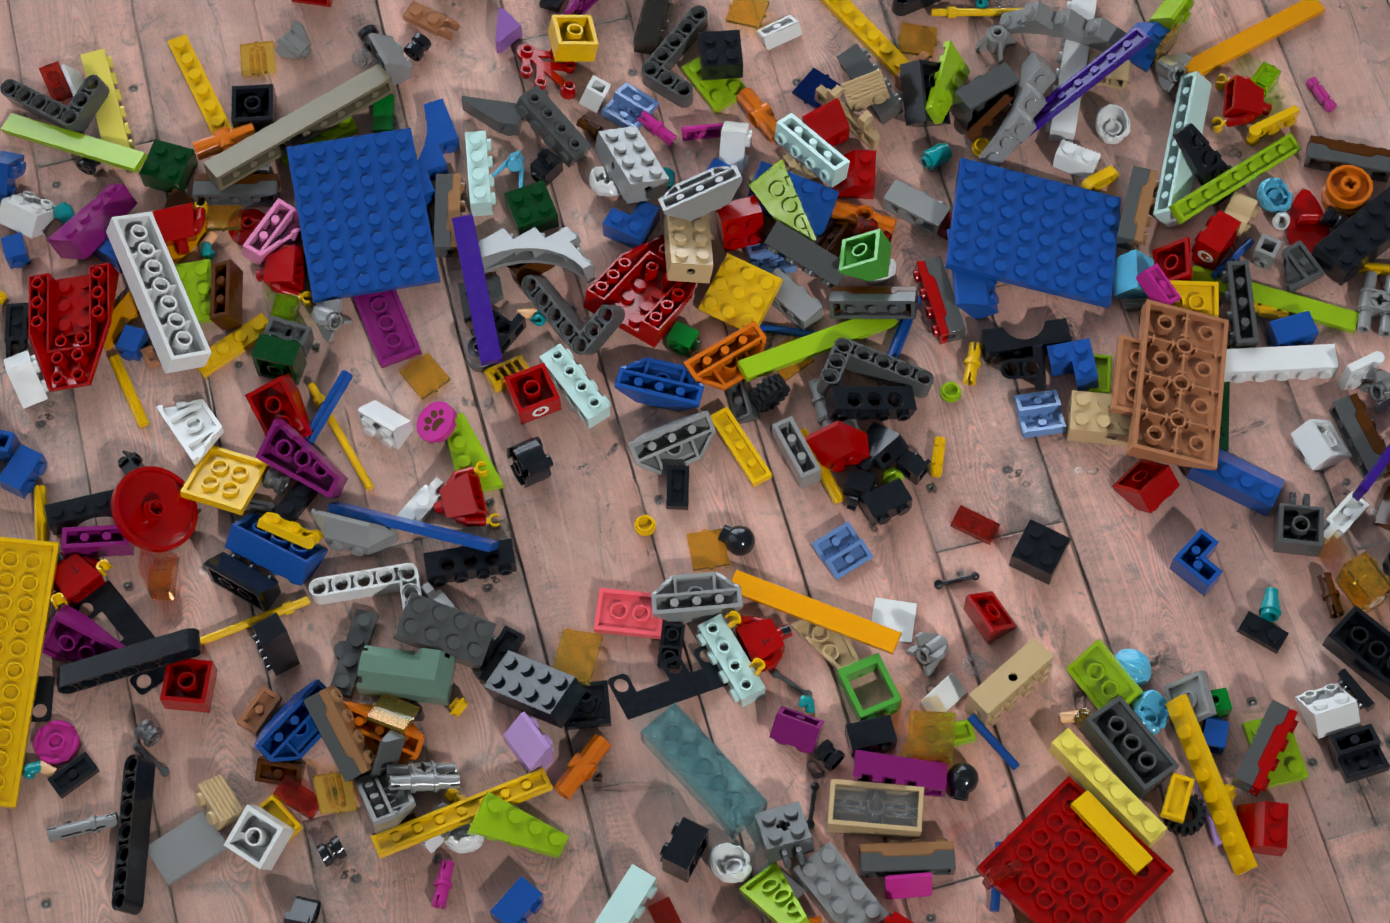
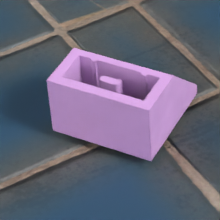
M524 711L517 717L503 736L505 743L526 771L530 773L545 768L554 761V749L551 746L553 743L546 733L542 735L538 727L540 726L532 715L528 717Z

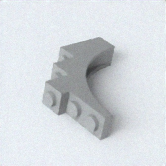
M1041 1L1027 3L1024 9L1002 13L999 23L1010 34L1029 33L1053 36L1089 46L1100 52L1106 51L1127 34L1103 17L1087 20L1072 9L1056 12Z
M1034 50L1020 66L1021 82L1013 105L994 137L978 156L979 160L985 164L999 167L1020 142L1024 143L1037 128L1033 118L1047 103L1043 94L1057 78L1050 63Z
M567 226L548 237L545 233H540L534 227L516 238L512 233L508 234L502 228L479 241L485 273L509 265L543 263L568 269L579 275L587 283L595 280L593 273L595 267L590 259L586 260L579 245L581 243L579 235L576 232H572Z

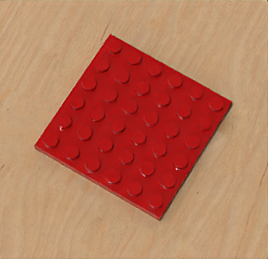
M1070 776L977 866L976 871L1032 923H1126L1173 874L1174 870L1116 819L1153 858L1148 865L1134 875L1070 807L1072 802L1086 792Z

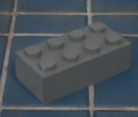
M411 592L393 639L419 649L441 650L445 652L446 658H450V655L456 658L457 663L478 670L482 666L497 624Z

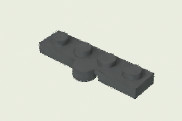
M357 609L346 641H340L334 647V652L339 662L331 685L334 684L341 691L343 697L352 699L359 678L357 675L361 653L363 650L365 651V645L370 646L379 619L377 613Z

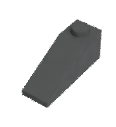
M462 96L463 111L498 133L506 136L520 135L524 117L520 116L515 108L517 103Z

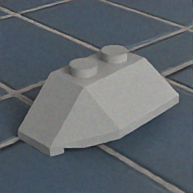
M736 165L714 167L675 184L658 201L665 215L692 221L730 204L743 178Z
M703 411L681 417L643 433L631 441L628 447L635 465L657 474L665 475L667 474V465L686 466L702 459L716 430L709 412Z
M312 508L311 514L316 526L321 531L327 545L335 551L346 550L356 556H372L397 543L399 540L397 529Z
M718 572L671 575L656 591L651 593L653 617L672 623L707 621L719 614H722L725 618L731 611L743 609L741 586L733 583Z
M370 771L355 777L354 781L365 811L377 834L398 826L415 808L416 803L410 790L389 791V779H386V774L372 777Z

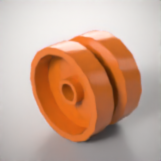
M1354 165L1336 167L1330 172L1321 193V203L1325 210L1329 205H1332L1336 208V211L1348 214L1349 219L1367 204L1373 191V182L1369 174L1362 168Z

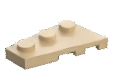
M801 619L790 624L836 670L860 661L849 638Z

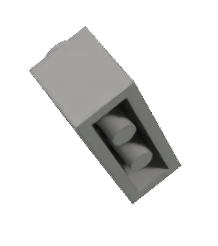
M898 180L894 181L884 196L882 209L936 237L948 221L951 209L946 203L937 201L927 193L920 192L912 188L908 183Z
M779 268L775 269L771 274L782 278L784 282L772 305L803 331L809 330L822 318L823 306L821 302L808 295L806 289L802 285L798 286L787 272L783 273Z
M790 416L772 424V436L800 488L803 489L820 481L821 468L793 417Z

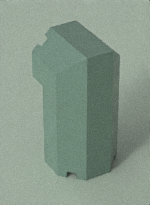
M365 645V651L363 650L358 666L357 676H360L362 682H357L359 694L449 706L457 664L454 656L450 655V658H446L445 652L427 648H420L418 653L415 654L414 650L407 651Z

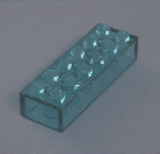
M676 703L672 704L640 731L641 741L732 839L755 821L754 813L767 810L768 801Z

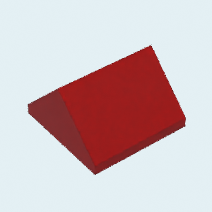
M1189 237L1152 250L1154 265L1156 263L1159 265L1168 280L1191 281L1193 274Z
M993 591L969 594L966 597L963 609L988 645L1017 628V625Z

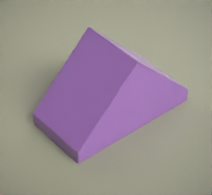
M498 8L495 42L497 53H502L523 36L521 25L503 8Z

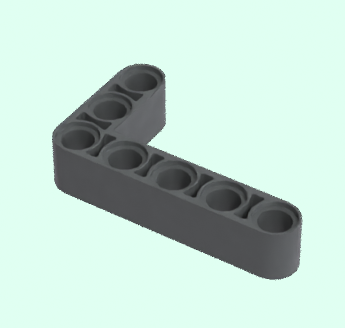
M696 5L692 7L642 65L643 84L681 108L692 105L693 87L688 81L670 70L699 38V32H704L707 28L708 11L704 6Z
M90 75L84 80L68 106L13 79L5 80L0 86L1 93L12 104L58 127L77 133H83L87 129L110 91L109 87L97 75Z
M528 275L522 280V289L572 351L578 355H594L625 319V311L621 306L602 305L590 320L584 324L545 276Z
M838 338L834 342L821 372L817 391L822 396H825L831 386L839 385L845 369L887 386H912L914 396L924 398L929 394L934 376L928 370L847 338Z

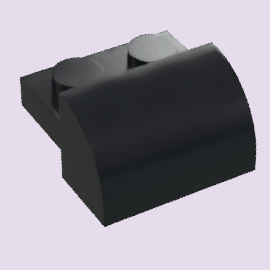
M1371 723L1328 737V751L1335 769H1339L1346 784L1389 771L1390 765L1380 748L1381 741Z

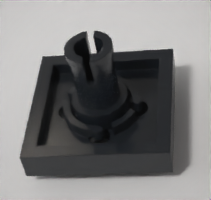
M608 681L581 682L580 684L584 687L586 693L578 703V708L574 709L566 721V730L612 726Z

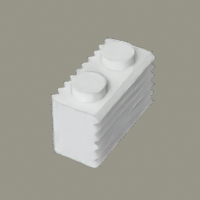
M1063 139L1056 151L1052 167L1086 179L1096 173L1101 154Z

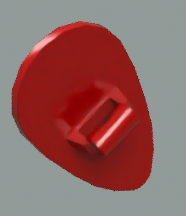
M1302 189L1292 203L1289 213L1290 224L1287 227V240L1289 245L1301 240L1312 254L1315 245L1329 235L1328 225L1324 226L1319 223L1324 213L1315 196L1307 189Z

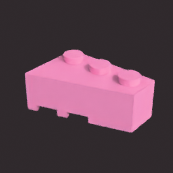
M278 198L243 244V256L261 267L265 264V257L274 253L283 245H293L302 239L297 209Z

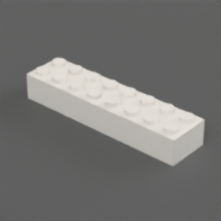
M152 211L112 217L106 233L165 374L205 367L211 355V350Z

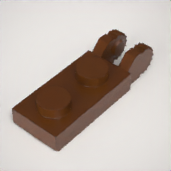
M1009 93L1004 94L969 128L966 134L968 139L973 141L980 137L985 125L989 128L997 120L995 116L1000 111L1005 113L1012 106L1010 101L1013 97Z

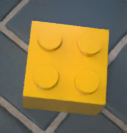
M552 15L548 35L555 62L595 61L599 43L592 16Z

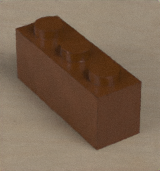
M231 259L214 263L211 268L210 320L223 331L242 326L243 271Z

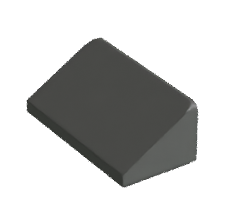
M745 379L726 390L731 412L739 424L760 419L758 409L749 399V393L752 392L750 381L746 382Z
M391 729L382 738L370 773L372 777L386 774V764H398L406 740L404 735Z

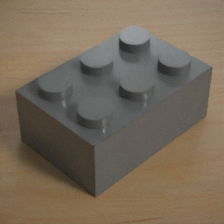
M1006 62L992 67L986 74L977 76L971 83L966 86L962 85L956 90L952 115L968 131L1004 94L1009 93L1013 97L1010 101L1013 104L1018 92L1020 78Z

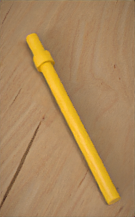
M947 6V8H931V16H947V18H956V16H1002V13L1024 8H956V6Z
M312 382L307 387L314 398L315 406L319 409L326 397L320 393L315 382ZM331 413L327 420L330 428L367 491L373 489L372 481L334 415Z
M305 596L292 602L288 600L283 602L282 606L201 636V646L252 627V625L276 612L278 616L283 614L287 616L295 613L294 610L311 604L309 597Z

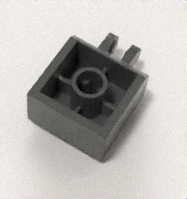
M1290 492L1289 503H1278L1275 510L1273 552L1318 557L1323 548L1324 508L1310 506V494L1305 493L1302 498V505H1296V492Z
M800 802L754 813L757 833L767 862L773 863L783 860L785 868L788 869L791 868L790 858L796 856L800 865L805 864L803 854L813 852L814 849L812 835Z

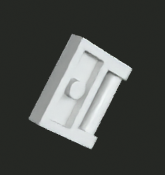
M1376 351L1348 364L1338 383L1342 391L1349 388L1353 390L1360 386L1363 381H1374L1373 371L1377 370L1378 366L1383 363L1385 359L1384 354Z

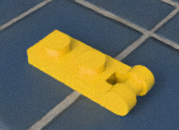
M1295 104L1250 126L1245 139L1246 144L1255 146L1259 139L1267 135L1272 136L1280 129L1294 125L1300 112L1299 108Z
M273 512L265 513L259 518L257 527L306 549H312L323 537L321 531L317 529L310 531L301 527L299 523L285 520L279 514Z

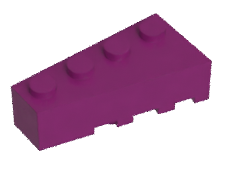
M109 184L98 196L52 234L47 241L60 258L87 260L108 237L106 230L111 218L128 215L137 205V201L124 184Z

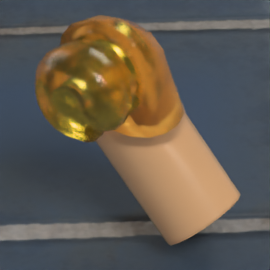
M1083 707L1079 710L1059 712L1060 724L1072 722L1083 724L1084 720L1091 715V711Z

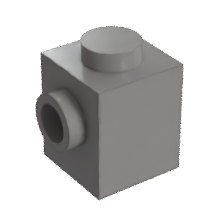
M1263 233L1250 262L1259 268L1270 270L1283 241Z

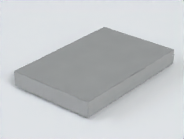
M203 810L150 843L148 853L170 887L228 850V848L224 846L226 841L220 831H217L214 825L208 823L206 812Z

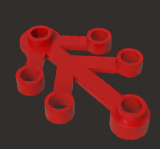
M521 44L517 47L516 54L522 62L520 76L522 78H531L533 69L530 66V62H532L536 66L534 87L538 85L543 91L546 89L547 81L544 79V74H546L561 87L560 96L567 100L575 98L577 91L575 83L565 81L554 71H564L571 74L575 71V62L557 63L542 61L540 58L555 61L552 48L550 51L536 50L529 44Z

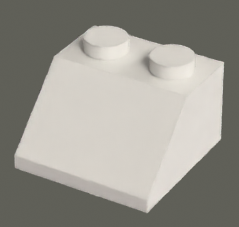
M1309 419L1291 433L1295 447L1302 452L1306 465L1312 470H1325L1352 457L1351 452L1331 420Z

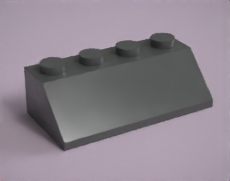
M1120 695L1087 717L1079 729L1139 800L1156 789L1172 772L1179 768L1178 763Z

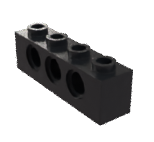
M831 386L824 396L828 418L837 419L838 421L857 419L858 421L897 419L898 421H906L917 410L912 386Z
M512 538L499 540L498 549L491 552L463 546L423 553L427 580L431 586L441 587L450 582L464 583L468 579L474 578L487 579L491 575L497 574L506 576L517 571ZM490 558L498 559L495 563L487 562ZM468 562L476 563L472 567L465 566ZM445 566H454L453 569L449 571L443 570Z

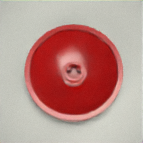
M145 466L132 470L118 482L111 498V512L118 530L131 544L145 551L163 553L178 548L193 534L198 520L196 501L181 497L180 491L185 482L178 475L161 467Z

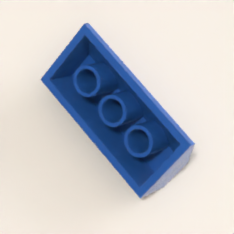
M761 161L752 182L773 165ZM787 171L814 235L822 237L833 212L839 191ZM749 189L747 197L755 195L753 191ZM757 198L763 215L773 218Z
M950 229L947 230L948 240H949V232H950ZM952 270L956 306L975 320L999 313V297L995 289L997 281Z
M1220 448L1216 470L1191 468L1187 479L1266 517L1271 511L1285 481Z
M255 512L248 514L231 525L225 548L231 550L237 556L249 559L255 565L270 570L274 575H280L288 579L290 583L301 586L309 581L328 552V549L318 544L312 549H306L257 527L258 520L262 516Z

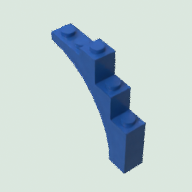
M443 98L423 104L427 121V135L425 145L417 162L426 206L435 202V190L431 181L436 180V174H448L443 154L453 153L460 149L459 138Z

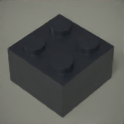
M740 30L699 32L702 81L743 78Z
M273 84L232 86L231 122L233 128L252 122L257 133L264 127L277 121V96Z
M1030 519L1011 555L1009 566L1049 585L1068 549L1071 538Z
M683 817L680 823H675L671 831L673 836L670 843L665 842L660 852L662 856L660 862H662V871L688 883L709 843V829Z

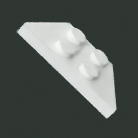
M203 399L191 402H178L175 407L164 408L163 405L156 407L158 413L194 465L200 462L224 433L222 425Z

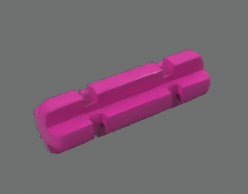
M1316 77L1308 79L1306 86L1309 90H1313L1312 94L1321 105H1324L1323 108L1326 112L1334 111L1337 104L1333 99H1330L1331 96L1321 84L1319 85L1318 79Z

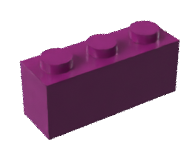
M116 525L62 528L61 548L67 558L73 554H78L80 557L134 555V545L120 533Z

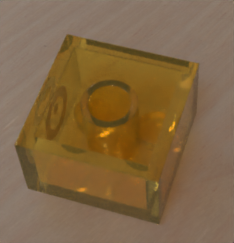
M1367 551L1346 562L1335 579V582L1352 605H1357L1365 613L1382 605L1390 593V578L1382 573L1376 559L1370 556Z
M909 710L907 758L926 761L939 760L945 764L954 765L956 713Z

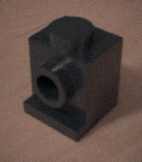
M907 450L896 460V468L915 485L930 470L931 460L927 459L924 461L921 455Z

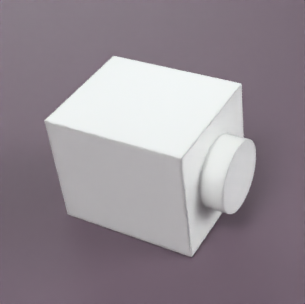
M593 75L579 104L597 113L611 84Z

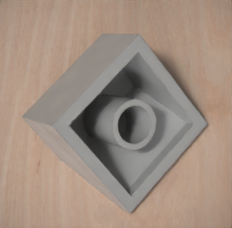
M376 33L368 34L372 57L376 64H379L392 78L393 86L412 78L411 69H413L410 59L403 56L404 50L399 42L396 43L393 36Z

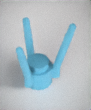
M517 150L511 153L508 159L492 173V176L495 177L504 168H508L512 172L518 171L519 188L523 187L525 171L523 164L525 159L521 151Z

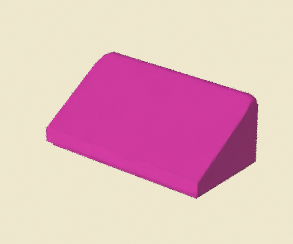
M723 123L681 127L682 140L721 137Z
M1157 263L1136 276V280L1150 300L1172 305L1181 299Z
M932 873L886 876L884 879L885 898L889 900L931 896Z

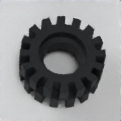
M773 374V376L770 375L767 379L764 378L761 383L756 384L757 387L753 388L752 392L749 393V399L759 412H767L769 409H774L775 405L778 406L780 401L785 400V397L789 395L790 387L780 374Z
M1198 795L1190 796L1188 808L1193 812V819L1191 821L1181 824L1168 819L1164 820L1163 823L1165 826H1169L1168 830L1170 832L1174 830L1176 831L1175 835L1178 836L1181 833L1182 837H1186L1188 834L1190 836L1194 835L1195 832L1201 829L1207 817V813H1205L1207 808L1202 805L1204 803L1202 799H1197Z

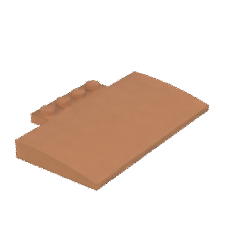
M1147 299L1141 308L1138 339L1121 334L1118 336L1109 412L1130 417L1127 455L1171 465L1207 470L1217 469L1229 320Z

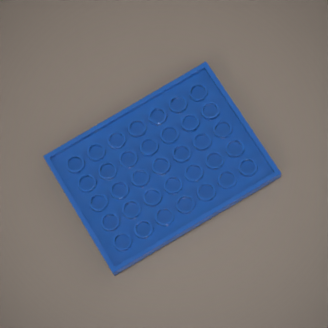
M411 128L286 147L313 303L440 282Z
M961 157L958 165L945 268L1108 308L1111 305L1121 198Z

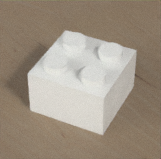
M247 804L224 846L257 868L272 870L295 829L261 807Z

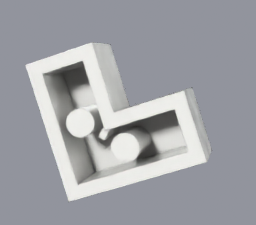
M725 121L721 130L719 160L729 165H736L740 173H743L744 167L748 168L749 155H745L746 147H750L753 130H749V123Z
M26 350L3 359L6 372L23 409L48 399L46 392L49 390L45 379L40 380L38 376L41 370L35 355L30 356L29 351Z

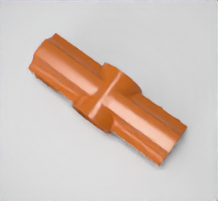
M745 87L736 95V100L747 112L751 124L755 128L759 127L771 143H777L774 140L778 121L774 116L772 108L767 102L763 103L751 87Z
M252 122L233 129L223 127L217 129L213 136L193 142L192 144L198 160H202L225 151L256 132Z
M839 199L836 201L831 215L832 218L855 225L859 231L865 232L881 229L885 236L888 237L893 235L897 219L874 212L872 207L868 205L856 206Z
M595 734L581 753L577 752L570 760L567 770L554 785V790L564 799L570 800L583 782H587L594 775L598 763L609 751L611 744L601 735Z

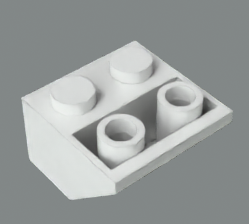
M23 191L22 193L3 198L1 201L0 224L19 233L22 232L23 235L32 239L43 235L54 220L53 210L56 205H53V202L37 197L31 191Z
M376 400L358 409L363 432L370 437H377L388 448L394 447L399 450L413 431L410 420Z
M1337 683L1327 684L1323 688L1314 691L1309 690L1295 696L1308 729L1318 739L1361 725L1357 701Z

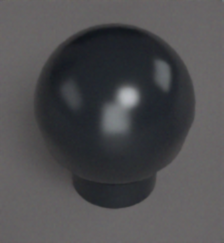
M725 524L718 538V541L725 543L727 550L736 556L747 555L755 546L754 533L746 526L730 527Z
M957 763L947 773V783L951 789L950 798L968 801L969 793L976 789L979 782L978 772L968 763Z

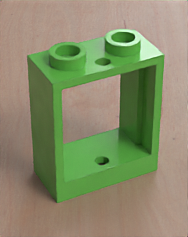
M879 653L837 670L836 678L858 722L884 714L892 715L901 708L902 699ZM878 670L891 699L863 710L850 681Z

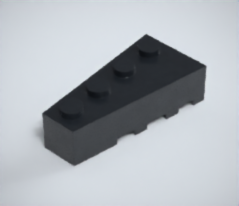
M277 612L252 625L254 634L251 636L268 672L273 670L275 676H278L300 664L288 632Z

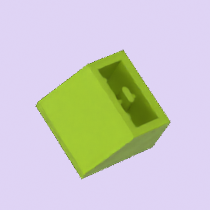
M1164 0L1149 22L1160 23L1174 32L1173 37H1176L1181 29V24H1186L1192 13L1190 10L1194 6L1195 1Z

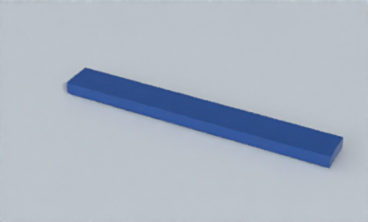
M339 501L328 503L327 511L330 513L486 552L498 549L499 541Z

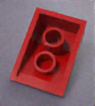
M290 373L282 375L245 395L265 435H267L275 418L284 419L304 438L313 434L301 394Z

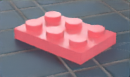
M599 588L594 622L595 633L661 639L663 620L653 617L651 593Z

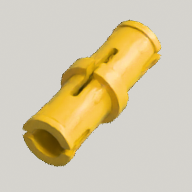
M975 342L969 343L968 355L964 360L965 371L962 383L967 386L969 378L971 381L970 386L976 385L977 371L981 366V361H979L981 349L983 347L979 342L976 344V349L974 347Z

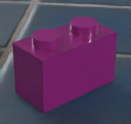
M781 706L776 714L769 738L782 745L794 746L800 752L813 753L825 721Z

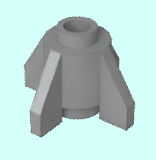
M298 20L295 21L290 30L278 39L277 43H279V46L275 50L281 57L300 59L302 57L305 59L312 49L310 48L311 43L304 25Z
M1000 25L989 26L987 34L975 45V52H984L987 49L991 54H996L999 65L1003 63V50L1005 47L1014 46L1016 40L1004 27Z
M1186 53L1165 55L1157 61L1155 70L1162 89L1170 92L1174 86L1173 82L1180 81V77L1186 74V69L1183 65H1188L1192 58Z
M338 299L321 302L312 311V319L317 323L323 338L328 342L333 341L335 332L332 330H337L342 324H352L353 321L349 317L341 315L343 302Z
M1378 369L1373 371L1374 382L1360 386V391L1370 392L1371 397L1377 401L1375 402V412L1381 413L1390 405V373Z
M920 632L915 635L917 645L907 649L906 654L916 656L919 662L925 664L923 665L925 675L930 676L935 673L941 660L949 651L948 641L940 634Z

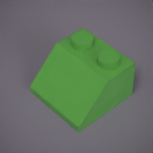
M877 229L842 240L839 272L841 274L869 282L889 276L892 245L882 230Z

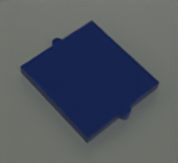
M813 68L792 91V94L803 100L804 104H809L817 109L821 105L814 100L816 88L822 84L826 89L832 90L837 84L840 87L841 85L829 78L828 74L825 75Z

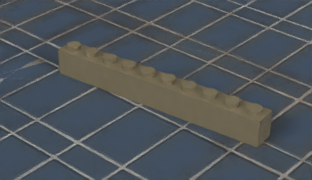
M379 64L368 68L366 71L204 162L207 177L220 191L287 154L286 147L306 143L393 93L392 78Z

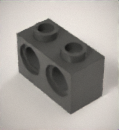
M272 315L263 333L264 335L273 334L285 340L294 339L302 345L306 358L315 340L311 327Z

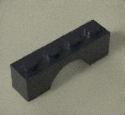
M1066 318L1045 321L1042 331L1030 339L1015 338L1008 334L1003 327L984 329L981 331L980 336L984 361L998 363L1010 358L1033 356V346L1035 344H1044L1045 355L1047 354V346L1072 341Z
M114 489L45 505L47 523L53 535L62 534V528L78 527L82 522L92 518L113 517L111 498Z

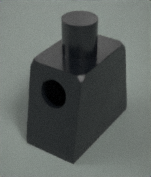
M873 422L865 432L868 436L870 457L862 460L859 464H855V466L864 471H868L871 466L885 470L909 449V446L901 434Z

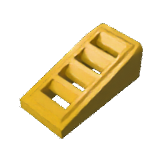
M521 355L483 371L484 378L495 394L505 389L502 372L505 371L508 376L512 375L509 370L511 367L516 373L520 372L516 366L518 363L524 370L530 368ZM497 375H498L499 378H500V380H498V381H497V379L495 378V376H497Z

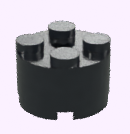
M538 436L507 448V458H512L513 464L510 465L511 470L521 486L525 484L524 488L530 487L551 476L550 467L553 466V461L549 454L545 455L542 449L543 444Z

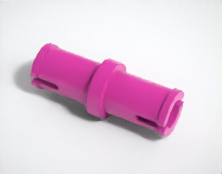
M646 110L641 113L642 117L639 116L637 121L648 128L653 136H658L668 146H671L674 143L672 140H676L677 135L663 126L664 123L662 121L658 122Z
M445 859L440 860L438 876L434 880L435 891L431 906L440 909V905L441 909L446 908L449 889H452L453 883L451 878L455 862L451 860H446V863Z

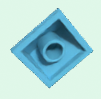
M1137 249L1116 257L1113 276V298H1147L1148 296L1136 280V276L1153 266L1154 259Z

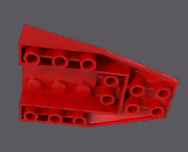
M664 234L621 254L586 290L583 308L595 314L602 305L621 306L625 311V319L618 328L655 348L692 298L696 283L667 281Z
M110 263L89 266V274L57 280L49 273L29 276L28 335L50 392L91 386L111 325L119 272Z

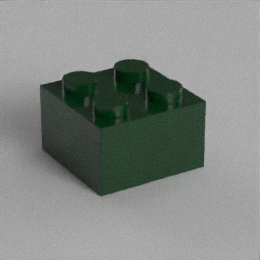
M155 139L139 174L146 187L171 193L173 188H176L185 193L198 161L194 149Z
M544 180L504 193L506 208L518 236L534 227L540 233L559 227L558 213Z
M259 334L251 355L259 376L276 379L290 373L296 385H299L307 364L301 343L294 339H281L273 334Z

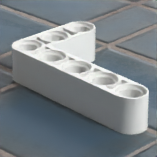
M412 563L313 579L309 584V591L313 601L320 605L401 592L404 610L407 597L411 592L423 596L417 567ZM407 574H414L410 579L404 578ZM386 577L392 578L390 582H382ZM364 581L370 582L367 586H359ZM347 585L346 589L338 590L339 586ZM320 588L325 589L321 594L315 593Z

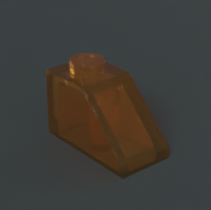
M156 557L149 569L147 588L152 600H175L178 557Z

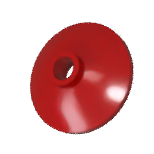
M245 209L236 213L231 218L228 226L232 240L243 246L266 214L257 209Z

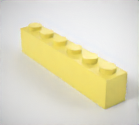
M105 49L81 54L86 78L90 75H97L110 89L108 97L96 113L101 139L135 149L133 139L128 138L131 130L129 123L124 122V118L127 117L124 105L120 106L119 103L123 99L120 89L115 87L119 83L116 73L111 71V68L114 67L111 55L107 56Z
M1069 728L1051 743L1049 752L1086 790L1145 845L1151 848L1163 837L1167 827Z

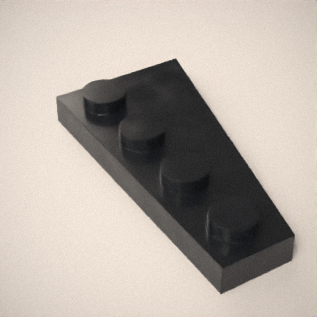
M1192 123L1185 125L1173 134L1175 141L1201 186L1232 168L1231 165H1227L1222 160V156L1217 150L1214 151L1209 141ZM1232 192V193L1229 194L1228 196L1224 197L1223 199L1219 200L1218 202H1216V203L1213 204L1212 206H1217V205H1219L1221 202H1223V201L1226 200L1228 197H1230L1232 194H1234V192Z

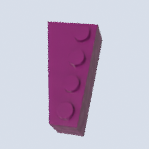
M274 419L255 458L329 498H339L348 478L284 419Z
M855 750L853 781L924 787V796L945 797L948 764L939 760L926 761Z

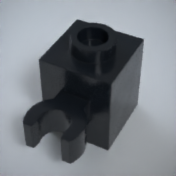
M543 148L537 153V158L530 164L531 177L536 182L544 180L547 187L563 171L562 159L550 150Z
M854 467L850 468L843 490L844 495L850 496L847 502V509L855 511L861 496L878 488V483H875L876 474Z

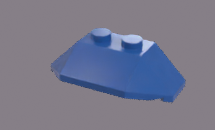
M649 357L637 360L627 366H621L614 385L615 389L637 403L676 412L699 407L704 391V385L696 382L684 365Z
M319 679L314 680L294 694L263 727L254 747L269 762L300 760L322 737L303 702L304 699L327 688Z

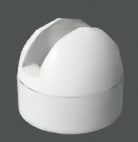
M1282 211L1276 213L1272 219L1273 226L1278 230L1286 229L1290 224L1289 214ZM1282 217L1284 218L1283 224L1280 223Z

